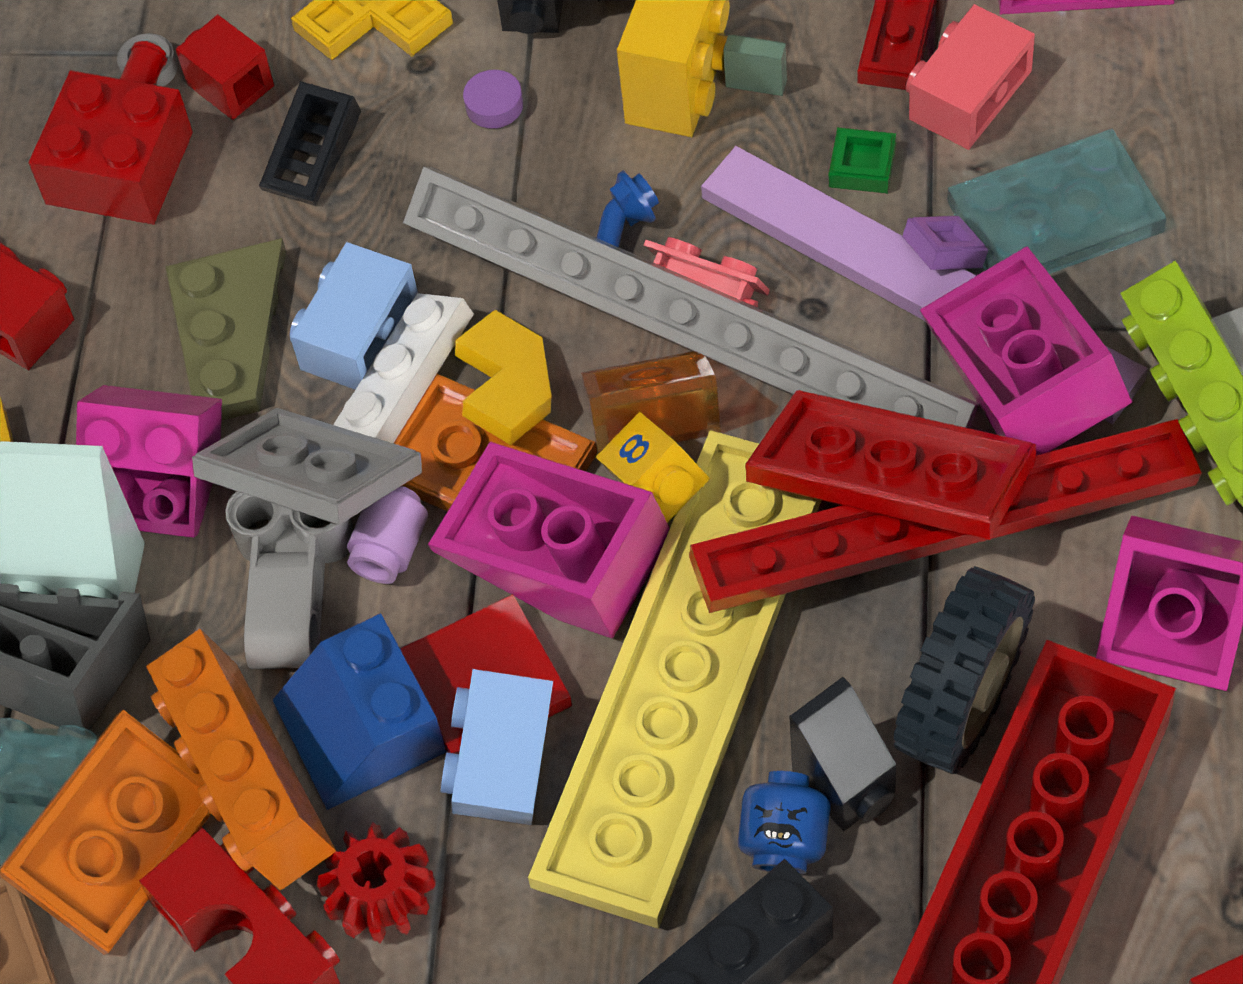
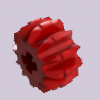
M372 822L367 831V838L358 841L356 835L345 830L343 841L347 850L345 852L335 851L325 859L324 862L329 871L319 875L317 879V886L321 895L328 897L323 905L326 915L333 922L343 920L342 926L345 933L353 939L368 927L372 940L381 944L386 935V927L395 925L397 931L402 934L408 935L411 926L406 915L408 913L427 915L430 906L424 894L434 890L436 885L433 871L425 868L429 862L426 849L420 844L410 846L408 834L401 827H398L384 839L381 827ZM381 877L383 885L372 888L370 881Z

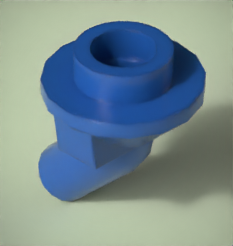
M624 170L617 174L616 183L610 188L613 199L604 208L596 237L617 247L620 244L625 220L630 226L639 221L651 223L656 220L651 208L659 204L654 191L640 173L630 178Z

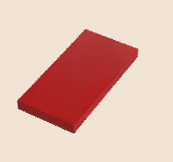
M796 390L746 462V482L991 540L1036 463V444Z

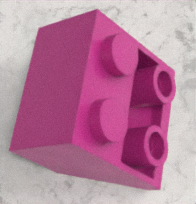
M102 385L77 401L76 445L103 446L139 531L192 538L198 535L213 483L194 477L192 457L221 440L222 399Z

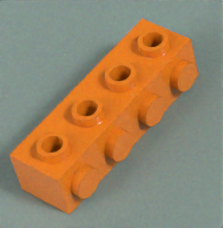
M198 629L146 666L158 689L157 692L151 695V699L164 720L171 727H177L181 737L174 741V745L186 765L195 774L200 773L205 784L198 788V793L210 813L219 822H225L229 833L222 837V841L236 864L244 871L254 867L281 891L331 856L336 849L238 665L201 629Z

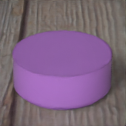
M486 70L473 76L465 85L463 98L466 113L469 119L478 126L491 129L501 128L515 121L522 112L523 98L520 83L512 74L506 71Z

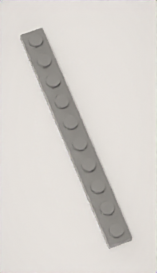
M423 167L403 221L406 225L793 395L796 390H801L970 429L980 403L434 167Z

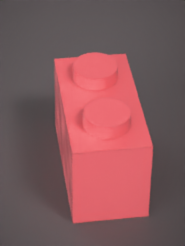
M974 4L959 23L953 21L948 25L939 41L938 49L927 62L924 60L918 62L910 73L906 84V92L909 93V120L970 150L1032 72L1035 34Z

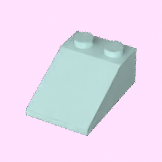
M0 441V584L18 585L20 593L57 595L59 588L79 589L81 597L117 600L120 592L135 593L145 543L103 446Z

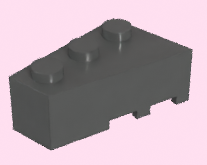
M0 584V705L86 737L151 640L140 593L120 592L117 600L81 597L79 589L59 588L57 595L20 593L18 585Z

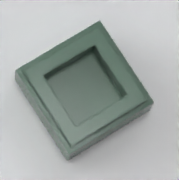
M728 34L723 50L726 87L783 96L787 82L786 43Z

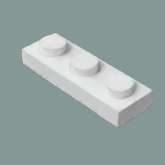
M417 293L333 425L394 443L453 349L455 340L461 336L474 315L465 300L458 297Z

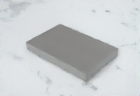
M280 408L273 409L192 457L194 477L338 525L422 473L421 453L416 452V450Z

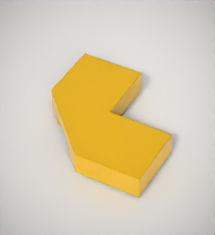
M313 0L291 17L294 31L330 60L336 58L373 27L412 57L453 24L451 11L437 0Z
M494 310L455 340V356L491 377L463 400V417L512 445L550 414L552 396L543 338Z

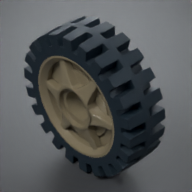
M976 566L968 569L965 576L962 575L956 584L955 591H951L945 600L943 613H938L933 623L930 638L926 637L920 650L922 652L919 662L915 663L909 677L912 681L904 691L901 701L904 705L898 712L895 723L898 726L894 731L893 739L895 740L894 747L897 750L950 774L958 773L960 768L965 766L969 756L973 755L978 747L980 736H984L990 725V718L992 714L996 713L1001 703L1000 697L1003 690L1007 689L1012 678L1010 675L1011 671L1019 660L1022 652L1020 647L1026 640L1029 630L1027 626L1032 619L1034 611L1032 609L1035 603L1033 590L1004 576Z

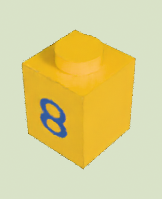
M641 412L596 456L619 482L652 492L667 523L711 479L676 441Z

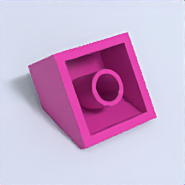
M1131 515L1121 542L1096 658L1108 663L1227 691L1243 626V541Z

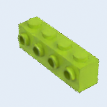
M1175 260L1120 293L1131 312L1130 315L1121 320L1140 352L1151 347L1160 364L1151 368L1150 372L1168 402L1177 397L1181 400L1188 415L1178 421L1196 452L1200 453L1208 448L1216 462L1217 467L1210 470L1208 475L1227 506L1238 501L1243 507V371L1194 286Z

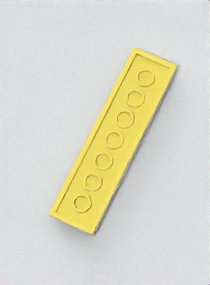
M709 431L696 464L711 479L681 508L673 519L528 876L532 889L659 929L786 595L785 593L709 613L689 558L690 545L815 513L818 511L822 501L746 482L745 464L759 443Z

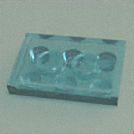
M1113 128L948 187L947 203L954 215L960 216L989 250L983 264L985 271L1028 246L1046 271L1051 274L1165 231L1166 216Z

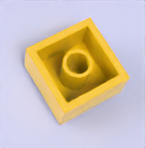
M729 0L635 1L617 47L625 124L693 137L700 115L707 117L711 112L715 97V82L713 80L716 71H725L723 50L728 36L724 35V30L729 16Z

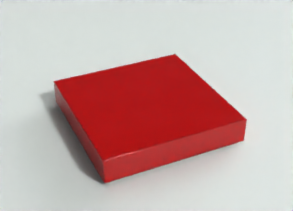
M513 594L400 648L437 717L448 753L459 754L463 729L451 727L457 687L470 689L473 669L553 681L548 718L572 707L569 692Z

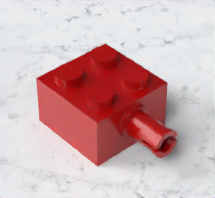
M148 41L135 42L120 79L69 71L28 162L46 205L152 225L155 224L193 134L179 89L156 85L161 71L168 61L166 52L160 46Z

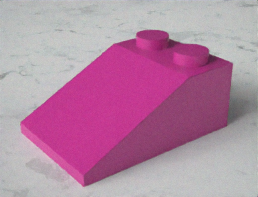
M1028 246L920 309L923 318L977 403H980L981 410L995 432L1001 436L1036 444V455L1050 452L1132 403L1111 352Z
M489 442L428 543V546L434 553L509 594H513L518 599L551 617L613 639L652 571L670 528L653 493Z

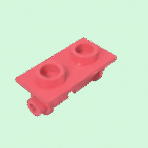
M671 237L667 238L665 246L645 240L644 246L656 256L654 263L755 307H758V301L751 299L753 292L755 291L767 296L770 292L769 288L759 278L755 277L758 269L748 263L727 256H723L720 265L699 258L702 252L700 248Z

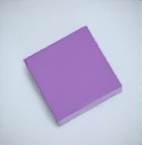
M960 216L908 218L902 235L930 270L982 268L989 251Z

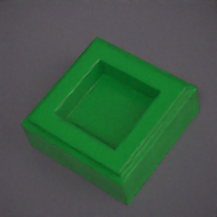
M837 127L828 175L829 187L888 194L896 149V133Z

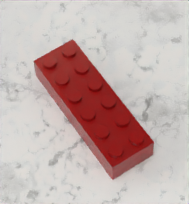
M1046 640L892 984H1060L1168 727L1176 691L1175 687Z

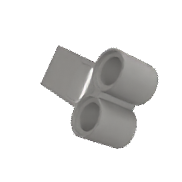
M237 491L228 500L225 513L227 523L239 551L245 559L250 561L244 626V650L247 666L249 669L299 668L319 645L325 563L336 562L349 553L347 544L354 530L352 520L350 518L340 525L331 523L323 528H311L314 523L322 519ZM271 520L261 529H249L252 524L258 521Z

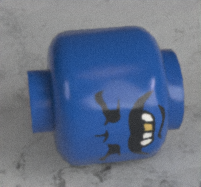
M770 771L767 783L749 786L742 797L738 833L739 849L744 854L753 858L752 867L755 869L770 872L782 860L786 859L800 874H805L807 864L819 861L825 854L830 800L822 792L809 787L808 775L791 771Z

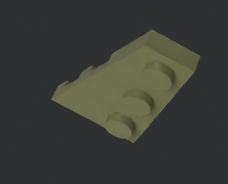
M282 238L165 266L191 395L222 399L221 421L260 411L270 353L268 340L272 316L276 315L279 299L277 292L280 269H284L286 249Z

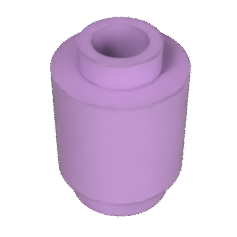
M400 486L361 511L347 544V549L350 553L347 563L356 574L376 583L390 584L396 580L398 573L407 570L428 518L426 508L420 503L421 499L414 491Z

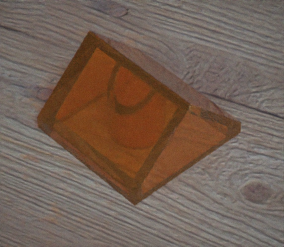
M686 352L581 373L598 454L639 412L676 442L707 437L710 430L721 433L715 373L706 356L698 352Z

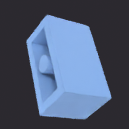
M346 242L335 262L331 261L324 267L319 278L318 290L307 309L302 308L299 310L291 324L290 341L292 342L300 370L356 390L376 355L380 352L400 321L404 311L418 293L412 265Z
M473 669L470 689L457 687L451 727L463 729L459 754L446 753L440 791L441 793L453 794L451 801L453 814L532 825L553 681Z

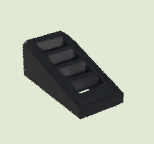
M300 81L260 181L259 187L261 190L316 206L353 134L361 114V109L355 97ZM315 114L332 119L329 126L315 123L311 120ZM305 133L323 137L324 141L322 145H318L301 139ZM295 151L315 156L317 159L313 165L292 159ZM286 169L310 176L306 186L281 179Z

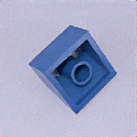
M381 613L321 641L273 698V703L327 810L446 753L437 717Z

